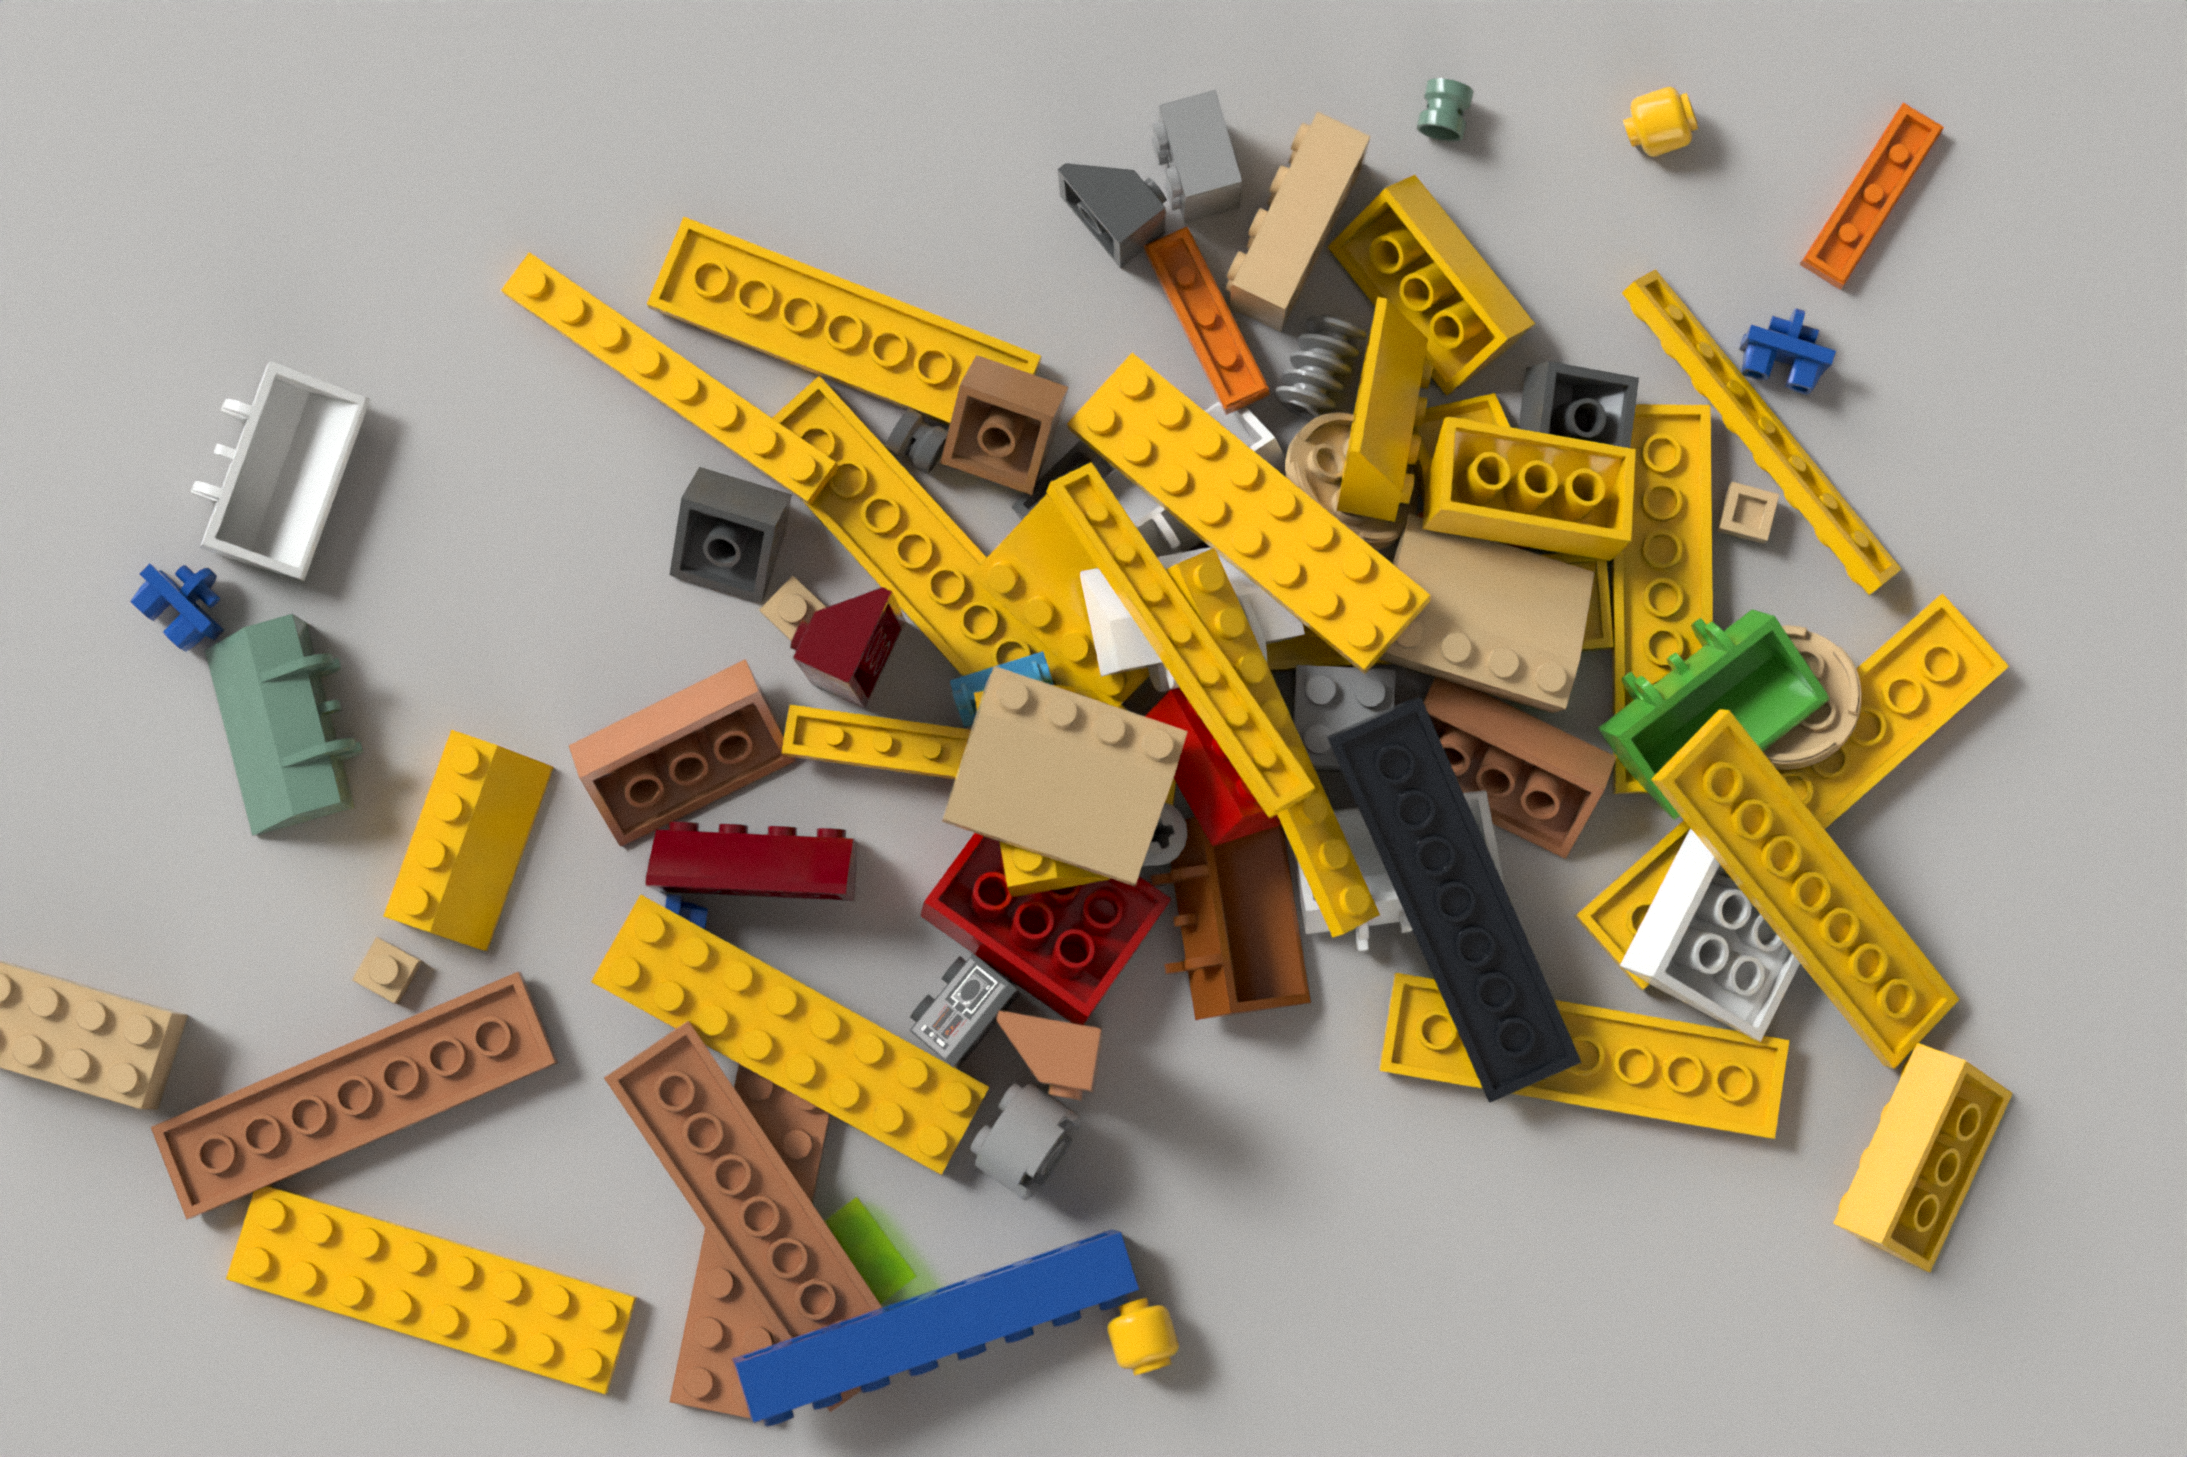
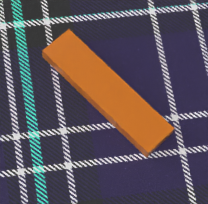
M1903 102L1799 265L1841 290L1944 127Z
M1186 226L1145 245L1144 252L1225 415L1269 396V388L1188 227Z

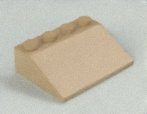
M1407 514L1393 565L1431 595V601L1379 660L1549 713L1566 709L1580 662L1595 572L1500 542L1422 529L1423 518Z
M994 666L985 685L942 822L1135 886L1172 784L1187 731Z

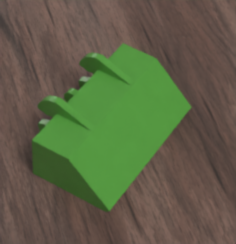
M1752 609L1724 631L1711 621L1706 625L1702 618H1699L1691 624V627L1703 647L1685 661L1674 652L1666 659L1672 671L1656 684L1652 685L1643 676L1636 678L1632 672L1622 677L1623 685L1633 701L1598 727V730L1623 766L1673 820L1680 816L1679 813L1651 779L1719 709L1729 710L1763 752L1830 700L1810 667L1777 618L1773 615Z

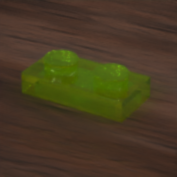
M858 1196L824 1221L880 1305L918 1276Z

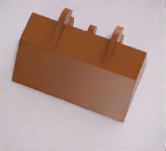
M1197 818L1184 819L1187 827V839L1185 847L1179 856L1171 861L1172 870L1170 873L1156 874L1150 877L1153 886L1174 884L1179 916H1174L1173 920L1175 927L1181 926L1186 959L1181 962L1164 964L1165 974L1188 972L1195 1020L1233 1016L1311 1003L1286 840L1282 825L1212 847Z

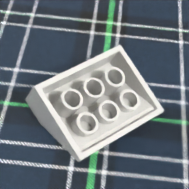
M1690 828L1620 966L1657 989L1761 1042L1800 962Z

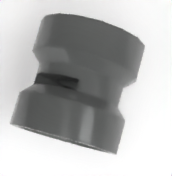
M909 408L895 425L887 440L886 448L896 456L906 455L913 460L914 467L925 474H929L942 457L948 430L942 426L932 427L925 422L924 415Z

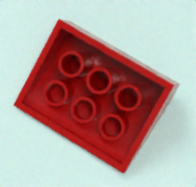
M974 833L925 899L920 916L1069 1022L1085 1025L1161 916L1171 898L1140 876H1138L1135 886L1110 878V880L1011 897L1007 887L1000 841Z

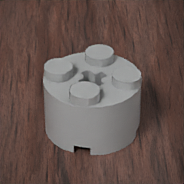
M1014 1083L999 1103L998 1108L1003 1111L992 1128L985 1125L971 1144L970 1150L977 1156L975 1166L1022 1199L1028 1200L1033 1194L1027 1187L1033 1181L1042 1186L1049 1178L1073 1141L1072 1138L1065 1134L1070 1123L1079 1128L1082 1117L1034 1084L1029 1083L1022 1088Z

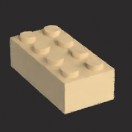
M1318 111L1311 125L1304 122L1301 124L1290 148L1293 150L1288 161L1291 164L1290 168L1283 165L1280 166L1269 190L1272 193L1267 204L1270 208L1268 211L1262 208L1259 209L1248 232L1250 238L1246 247L1249 250L1247 254L1239 251L1228 271L1227 278L1229 281L1225 290L1231 292L1229 308L1282 332L1365 163L1371 136Z
M0 960V1068L135 1108L158 1110L186 1024L187 1014Z

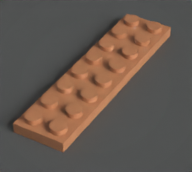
M518 971L151 1127L184 1215L186 1219H193L252 1194L261 1188L285 1180L558 1064V1061L523 974Z
M686 1021L604 1077L781 1341L882 1308L689 1021ZM860 1386L842 1392L843 1400L828 1406L827 1409L830 1412L835 1410L861 1391Z
M739 1064L734 1089L813 1204L831 1114ZM705 1228L669 1402L751 1418L733 1358L782 1341Z

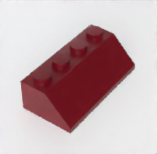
M884 587L815 611L809 623L802 621L790 645V648L796 651L793 659L812 685L865 709L906 620L893 592Z
M670 822L669 830H656L645 885L658 892L854 901L858 842L854 838H846V830L817 828L816 837L797 836V828L788 826H768L767 834H748V826L741 824H719L718 832H700L699 823Z

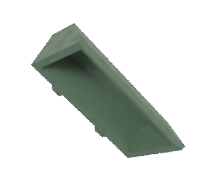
M294 614L285 615L244 627L207 648L205 654L252 836L355 808L343 761L362 754L363 748L361 742L355 743L354 738L337 740L331 714L341 711L342 708L339 700L327 701L321 677L339 671L341 669L339 658L333 659L331 653L315 655L307 622Z

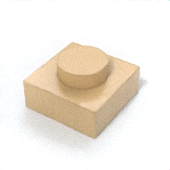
M1731 482L1726 493L1717 532L1765 544L1769 538L1779 494Z
M792 575L759 611L783 635L792 641L799 624L802 621L809 623L814 612L826 608V606Z
M376 937L352 981L394 1004H399L423 961L384 939Z

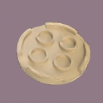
M1335 412L1318 416L1307 423L1292 439L1285 460L1286 478L1375 550L1392 545L1401 537L1407 514L1416 515L1417 496L1421 493L1414 465L1407 464L1406 473L1415 475L1409 504L1399 503L1395 522L1336 511L1354 414Z
M1784 625L1782 626L1830 699L1763 751L1776 769L1789 770L1819 763L1830 757L1845 744L1859 719L1861 711V685L1855 665L1841 646L1838 647L1827 638L1807 631L1805 627Z

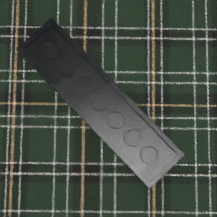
M1420 696L1414 697L1327 736L1489 1103L1582 1063Z

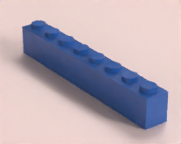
M1111 1229L733 1358V1363L753 1423L763 1420L765 1427L793 1418L792 1409L812 1403L814 1410L834 1405L843 1400L841 1393L860 1386L862 1393H867L891 1384L889 1376L905 1370L909 1371L910 1376L930 1372L939 1367L937 1359L955 1353L958 1360L979 1355L987 1351L985 1343L1004 1337L1006 1343H1012L1034 1335L1033 1326L1051 1320L1053 1327L1069 1324L1082 1318L1080 1313L1082 1309L1097 1304L1101 1311L1121 1306L1129 1302L1127 1294L1139 1290L1122 1234L1120 1231Z

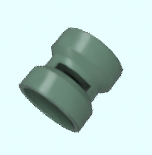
M1443 78L1428 80L1424 95L1428 102V109L1420 112L1417 130L1433 139L1442 141L1462 140L1466 127V121L1462 116L1464 111L1471 106L1474 90L1468 85L1455 80Z

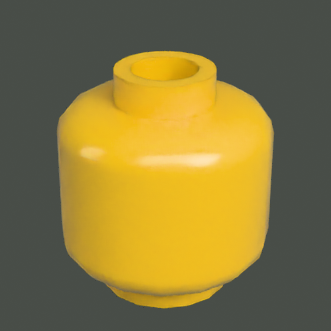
M1671 86L1633 99L1630 106L1632 117L1623 120L1631 146L1641 145L1644 152L1651 157L1687 146L1692 141V131L1699 129L1687 92L1680 95Z
M1147 1297L1118 1306L1121 1316L1112 1319L1107 1326L1118 1365L1123 1369H1132L1134 1376L1172 1365L1170 1357L1178 1351L1179 1343L1168 1309L1161 1305L1149 1306Z

